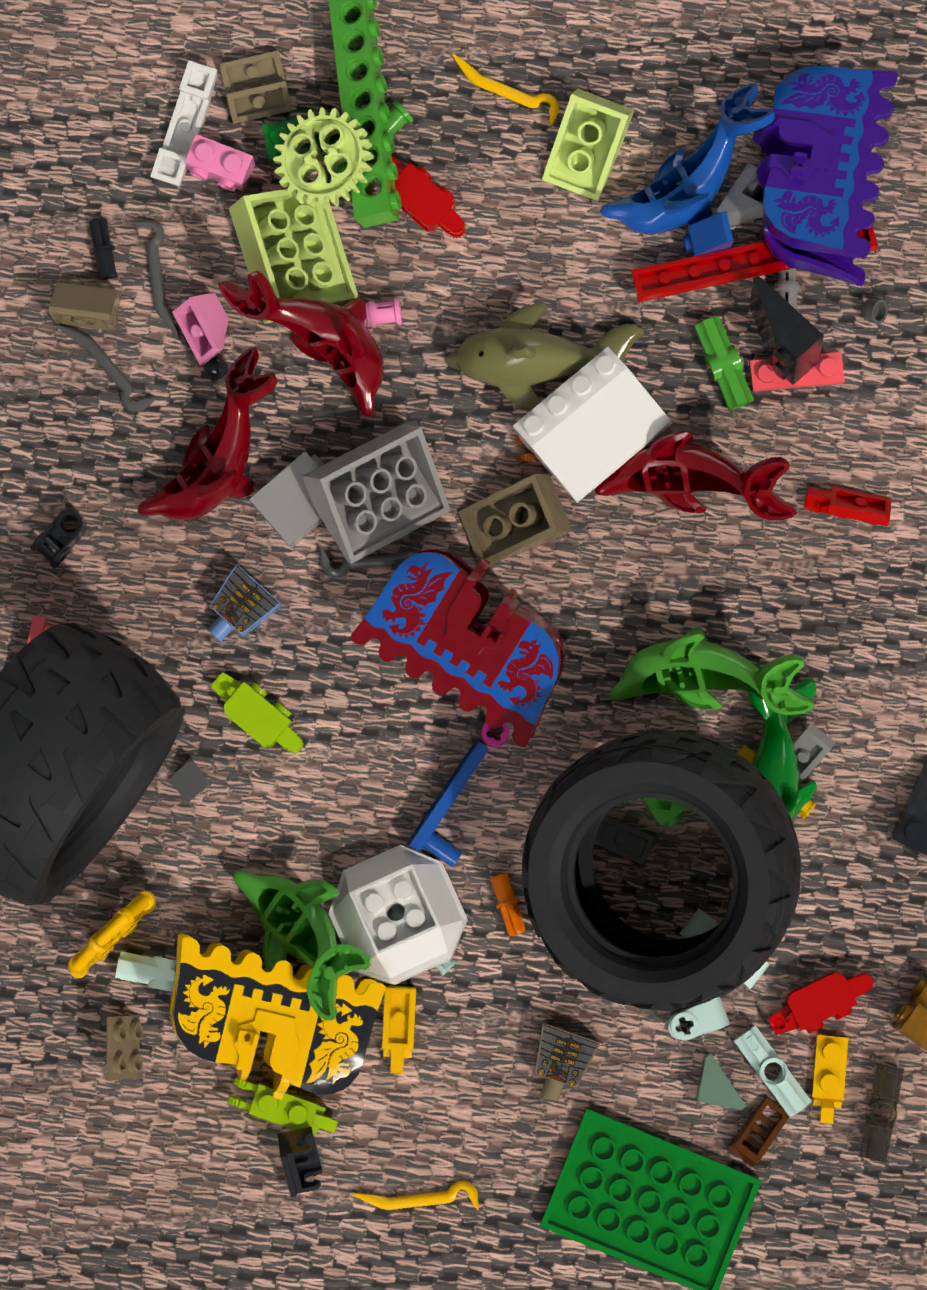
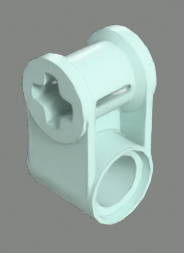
M718 997L709 1002L676 1012L668 1020L667 1026L669 1033L674 1038L690 1040L699 1035L721 1029L731 1023L722 1001ZM679 1018H682L683 1021H690L691 1025L687 1027L688 1033L684 1034L683 1031L676 1030V1026L680 1024Z

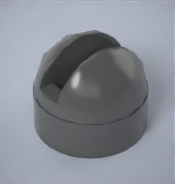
M873 298L866 300L862 304L861 315L864 320L870 323L881 324L887 317L888 306L884 300Z

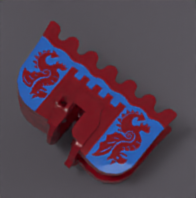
M427 549L412 555L402 562L393 573L369 613L351 634V641L364 645L372 638H377L380 641L379 657L383 661H393L398 655H404L407 658L405 671L409 677L419 678L424 672H431L434 676L432 689L436 694L444 695L452 688L458 689L460 691L458 703L463 711L470 712L478 705H484L487 708L486 724L490 728L495 729L505 722H511L514 725L513 741L520 747H526L530 738H533L544 709L564 670L566 651L561 635L546 619L521 607L522 602L517 600V591L513 588L500 603L486 627L476 622L490 596L488 588L482 581L491 563L484 558L473 569L461 558L446 550Z

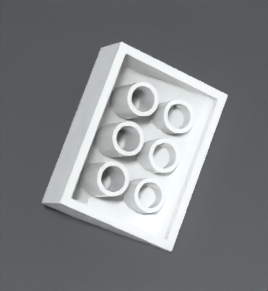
M607 347L515 423L513 428L525 446L578 503L669 427L672 422L627 366Z

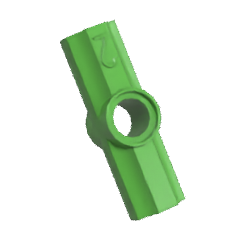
M711 317L694 325L706 355L704 356L705 363L710 365L714 376L711 377L714 382L717 381L728 410L732 411L753 402L754 398L742 372L743 364L735 346H731L720 317Z

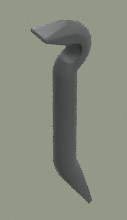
M153 220L134 221V226L156 232L155 237L148 240L146 245L153 304L159 317L179 337L166 305L158 247L164 240V229L158 222Z
M57 324L56 327L87 349L122 391L121 402L126 410L141 412L156 400L155 397L139 400L136 403L129 400L130 395L133 393L131 383L97 342L87 334Z
M320 549L321 568L325 574L332 578L344 576L351 568L400 565L412 555L417 554L414 552L372 554L352 564H349L346 558H344L341 567L334 569L331 567L330 561L323 549Z

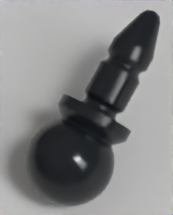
M182 333V336H183V338H184V341H185L186 345H187L189 348H191V347L189 346V344H188V342H187V340H186L184 334ZM217 355L206 364L199 365L204 366V373L212 380L222 379L228 371L226 360Z

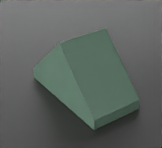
M706 1054L703 1058L696 1101L738 1110L747 1107L712 1054Z

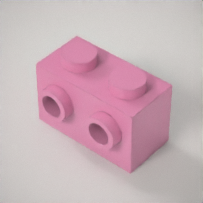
M196 134L185 159L187 170L190 171L189 174L198 179L206 181L207 178L217 181L218 185L226 190L234 192L235 189L244 192L254 169L255 161L252 155Z

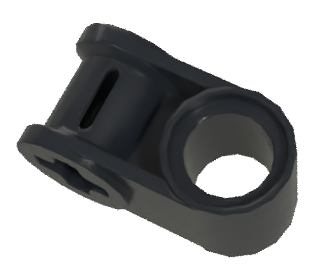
M74 510L62 511L49 527L35 539L30 547L31 550L40 552L51 562L50 566L53 569L57 568L85 534L87 529L85 518ZM76 517L79 523L77 530L67 533L64 523L68 518ZM47 544L50 545L56 552L54 553L49 547H47Z

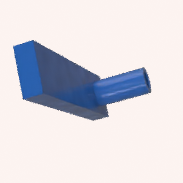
M477 741L473 743L406 844L419 853L424 848L451 867L456 864L462 851L435 834L434 830L489 748Z

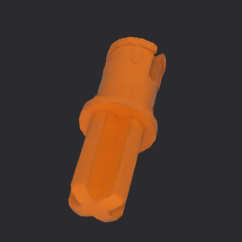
M509 873L490 878L498 901L496 908L501 911L508 935L515 936L525 932V926L517 904L520 900L515 897Z

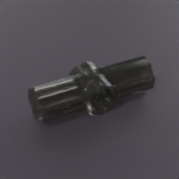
M876 1064L870 1100L866 1108V1120L859 1157L882 1162L887 1161L893 1125L897 1119V1104L904 1073L902 1068ZM880 1104H885L889 1109V1115L883 1121H877L874 1117V1110Z

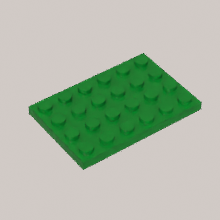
M586 1108L539 1226L690 1289L719 1290L762 1180Z

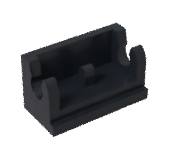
M312 1127L277 1133L280 1158L291 1197H296L299 1193L314 1191L321 1187L320 1180L305 1181L307 1177L323 1173Z

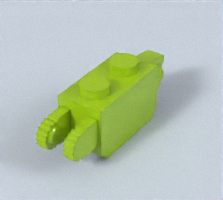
M223 672L217 677L211 687L225 702L224 714L264 748L273 747L276 743H279L288 752L296 754L302 751L301 749L304 748L303 740L289 728L293 723L288 719L291 713L278 702L274 706L264 699L268 693L255 682L250 686L245 682L241 684Z
M235 1077L234 1085L244 1090L256 1092L252 1103L237 1096H229L227 1103L249 1111L250 1115L293 1130L312 1127L313 1134L317 1135L319 1128L335 1133L339 1120L324 1115L326 1107L320 1106L319 1102L288 1091L284 1093L282 1100L272 1098L273 1086L262 1082L256 1084L247 1080L243 1081Z

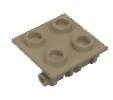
M114 1015L113 1017H107L106 1081L139 1078V1072L143 1067V1058L139 1054L140 1040L143 1036L140 1015Z

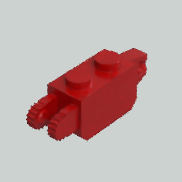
M392 156V162L395 163L398 172V179L394 181L395 189L401 198V209L426 232L436 231L440 227L446 234H450V237H453V239L461 238L465 234L466 224H464L463 218H460V215L454 211V195L446 187L441 186L438 188L431 182L432 176L422 166L419 165L416 168L411 163L405 165Z
M832 972L788 993L785 999L786 1005L767 1018L775 1035L795 1029L799 1031L806 1029L809 1034L824 1027L823 1020L832 1016L839 1020L853 1013L851 1007L857 1005L855 998L865 994L866 991L869 992L870 989L872 990L873 979L864 973L845 979L844 975Z

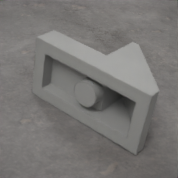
M747 163L715 212V214L727 211L730 226L763 217V205L752 199L762 189L756 174L758 167Z
M812 723L804 732L802 731L793 743L798 760L799 785L836 743Z

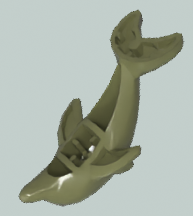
M544 303L525 305L512 313L499 328L479 332L467 337L460 348L451 352L445 361L451 368L461 370L465 376L473 380L499 387L509 401L525 411H531L542 402L532 386L573 376L607 347L623 362L630 347L643 336L644 328L638 324H624L614 327L606 332L592 348H587L570 340L532 329L547 309Z

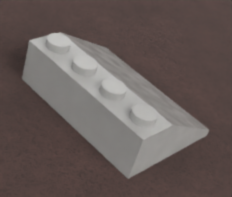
M402 424L302 476L312 504L349 564L362 559L451 511L422 428L418 426Z

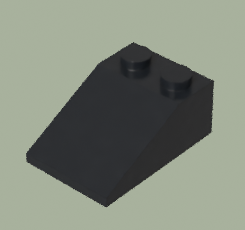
M756 275L753 278L750 298L752 315L773 371L779 378L787 379L794 385L819 363L824 335L760 276Z
M927 759L889 838V841L926 859Z

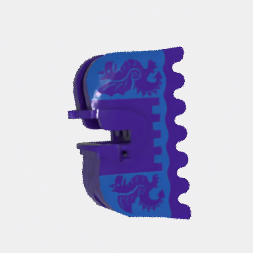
M810 66L787 75L775 89L773 98L775 118L771 124L754 131L752 140L758 143L761 150L767 155L759 162L756 172L757 179L764 189L762 224L764 242L773 257L788 267L832 277L861 287L865 284V271L861 267L854 265L853 260L855 258L865 259L870 252V243L860 238L858 231L870 229L875 223L873 213L865 210L862 205L865 202L875 201L880 194L879 187L875 183L868 181L867 177L870 174L880 173L884 168V160L880 155L873 153L872 149L887 144L889 134L883 126L876 124V122L891 117L894 111V104L889 99L882 97L879 92L882 89H890L895 86L898 77L896 71Z

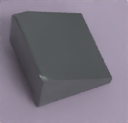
M192 759L169 778L170 782L187 803L212 785Z

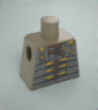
M543 1023L534 1071L535 1074L546 1078L540 1095L558 1101L564 1084L577 1088L598 1050L600 1042Z

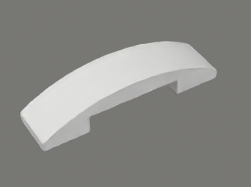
M188 60L179 87L180 94L163 146L159 148L151 178L180 187L187 172L185 159L195 135H200L217 78V69Z

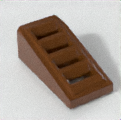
M765 1096L733 1138L727 1150L750 1167L757 1165L789 1116L780 1105L768 1096ZM766 1106L781 1116L777 1123H774L762 1114ZM758 1119L772 1129L769 1134L755 1124ZM750 1130L764 1139L761 1144L748 1135ZM744 1141L756 1150L755 1153L742 1145V1142Z

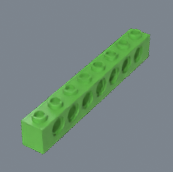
M328 0L342 114L347 112L351 117L350 121L356 119L361 124L359 129L364 128L367 131L374 127L372 134L364 138L368 139L373 146L365 151H369L373 156H377V160L373 165H370L372 171L363 172L362 174L368 182L362 183L358 181L356 184L360 192L356 193L351 190L354 219L364 228L398 221V209H401L402 205L400 195L395 189L394 180L398 179V172L391 156V151H394V141L391 133L388 132V122L391 121V114L384 99V94L387 93V83L381 74L380 66L384 64V57L377 41V37L380 36V26L374 17V8H377V0ZM360 14L356 21L351 22L355 15ZM363 42L362 47L355 51V47ZM367 70L366 75L358 79L360 73ZM367 99H370L369 104L366 107L361 108L363 102ZM377 185H381L379 192L372 195L373 189Z

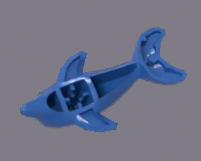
M757 83L740 87L722 101L720 106L721 117L708 139L684 161L686 149L678 150L664 161L656 171L650 185L633 195L603 205L600 209L601 215L606 218L620 220L633 232L646 235L668 232L686 223L692 225L713 216L710 203L725 180L731 163L736 136L762 129L771 124L775 118L774 110L771 108L755 109L750 107L758 95Z

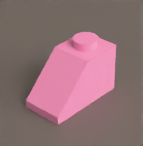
M215 293L192 296L172 312L199 365L206 364L223 350L229 318Z

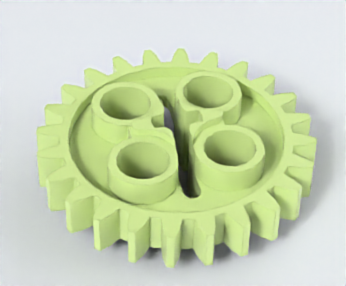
M323 107L320 108L319 116H316L311 109L308 110V119L306 120L298 115L297 120L299 124L297 126L290 123L287 124L291 131L290 134L280 133L279 135L285 141L284 145H275V148L282 153L280 156L273 158L275 163L282 165L274 170L279 177H283L279 181L280 185L284 188L288 187L286 192L291 197L297 195L296 200L300 204L307 200V204L311 208H314L317 201H319L320 206L326 209L328 200H331L337 207L339 206V197L341 196L350 201L348 192L353 190L359 193L360 190L356 185L358 181L362 183L368 182L362 175L363 172L372 171L370 165L366 163V161L374 159L371 152L365 151L373 146L368 139H364L368 133L364 128L359 129L361 124L356 119L350 121L351 117L347 112L340 116L336 108L332 109L329 116ZM317 133H320V146L323 149V151L327 154L324 156V161L331 175V183H327L328 177L326 168L320 163V161L323 160V155L315 138V135ZM339 133L340 138L337 143L329 145L330 137ZM306 143H311L310 150L305 154H300L301 147ZM342 162H347L346 170L342 173H336L337 166ZM318 171L317 179L312 183H307L308 176Z

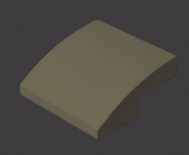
M279 50L219 63L233 124L292 111ZM251 86L254 87V88H249V89L243 90V88H246V87H251Z

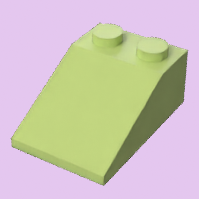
M575 90L570 96L542 180L599 201L624 141L634 110L584 90Z

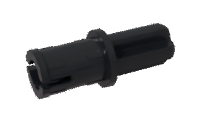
M106 218L93 219L89 223L93 242L91 253L95 254L98 280L116 278L118 275L113 256L115 246L111 245L108 222Z

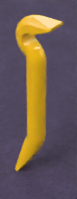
M452 54V58L461 71L475 86L529 108H538L540 103L547 102L550 105V127L553 126L559 113V104L553 95L542 93L532 96L479 74L461 58Z
M465 1180L457 1181L450 1186L448 1191L397 1197L362 1193L352 1194L378 1208L395 1210L451 1203L457 1199L456 1193L462 1189L468 1192L471 1202L479 1210L478 1191L473 1184Z

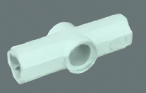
M121 951L115 978L148 984L147 987L172 992L176 960L159 956L152 958Z
M756 1025L747 1029L733 1040L790 1118L812 1102ZM771 1062H776L781 1071L778 1078L774 1080L767 1079L764 1074L765 1067Z

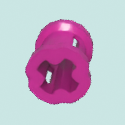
M485 722L481 730L483 742L493 748L501 747L505 744L509 735L506 723L497 728H502L504 732L500 734V740L495 741L493 737L488 738L486 736L490 732V727Z

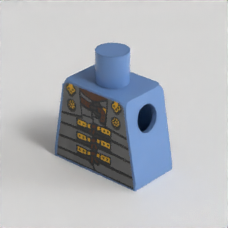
M236 565L210 604V608L219 617L207 630L220 642L232 629L236 630L244 638L277 612L282 605L241 567Z

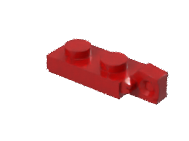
M831 486V490L808 487L804 509L816 513L822 512L835 515L839 518L864 521L873 525L888 526L891 516L892 499Z

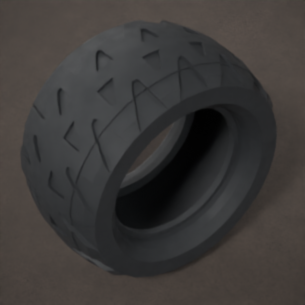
M78 623L57 624L43 631L22 648L0 671V896L26 905H41L54 898L103 849L153 781L171 750L183 721L180 698L146 660L120 641Z
M647 731L618 737L588 752L564 770L551 784L536 808L526 835L522 857V885L524 887L528 916L537 937H541L554 962L571 979H577L597 996L617 1004L630 1005L647 1010H673L700 1005L728 994L745 983L762 967L778 947L792 921L800 892L801 856L798 839L788 810L774 786L760 770L732 749L704 737L677 731ZM636 799H664L693 810L713 827L727 850L733 875L731 901L721 923L693 937L666 939L654 937L632 928L612 911L598 888L593 869V848L597 831L611 808Z

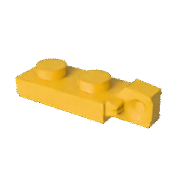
M385 986L382 1038L383 1057H391L390 1073L403 1074L404 1058H412V1050H414L416 987Z
M816 1035L811 1097L813 1098V1106H820V1123L833 1124L834 1108H841L842 1101L844 1100L848 1037Z

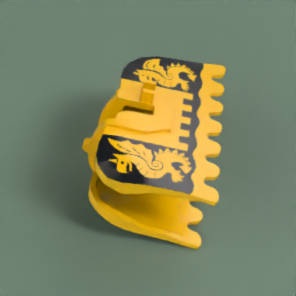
M180 934L177 939L176 966L169 1014L173 1031L188 1051L205 1060L232 1064L237 1069L239 1080L243 1081L247 1079L251 1071L260 1031L267 1032L263 1059L274 1071L272 1098L282 1100L290 1084L311 1093L328 1095L344 1090L359 1075L374 1020L386 987L375 980L363 979L354 990V981L350 976L342 975L338 977L336 996L337 1016L334 1020H324L317 1015L308 999V979L313 970L311 966L307 964L302 965L293 976L292 965L286 960H280L269 972L266 967L262 968L260 956L250 950H242L237 958L231 961L230 950L219 942H213L208 946L205 953L200 954L198 941L189 935Z

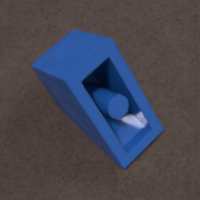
M727 211L720 212L688 226L687 236H683L686 255L692 254V257L730 249L733 244Z

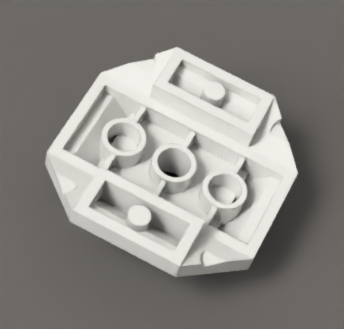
M402 845L343 870L337 887L338 896L334 897L328 913L341 943L354 945L364 950L371 957L372 965L369 968L355 970L354 972L392 985H396L451 960L468 922L443 863ZM393 907L404 908L405 914L402 919L398 921L389 919V911Z

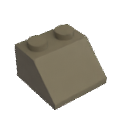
M67 279L66 283L57 282L48 313L56 324L116 331L121 294L119 290H114L115 286L111 284L97 283L96 287L84 286L83 281Z

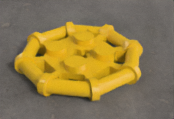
M142 891L125 908H120L112 919L88 939V945L86 944L68 962L70 974L75 978H82L87 975L89 968L99 960L104 961L122 938L135 931L137 923L143 916L154 910L156 906L154 894L150 891Z

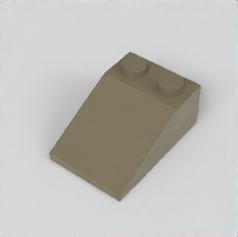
M533 474L458 511L478 564L482 558L489 561L490 565L546 544L572 531L550 474Z

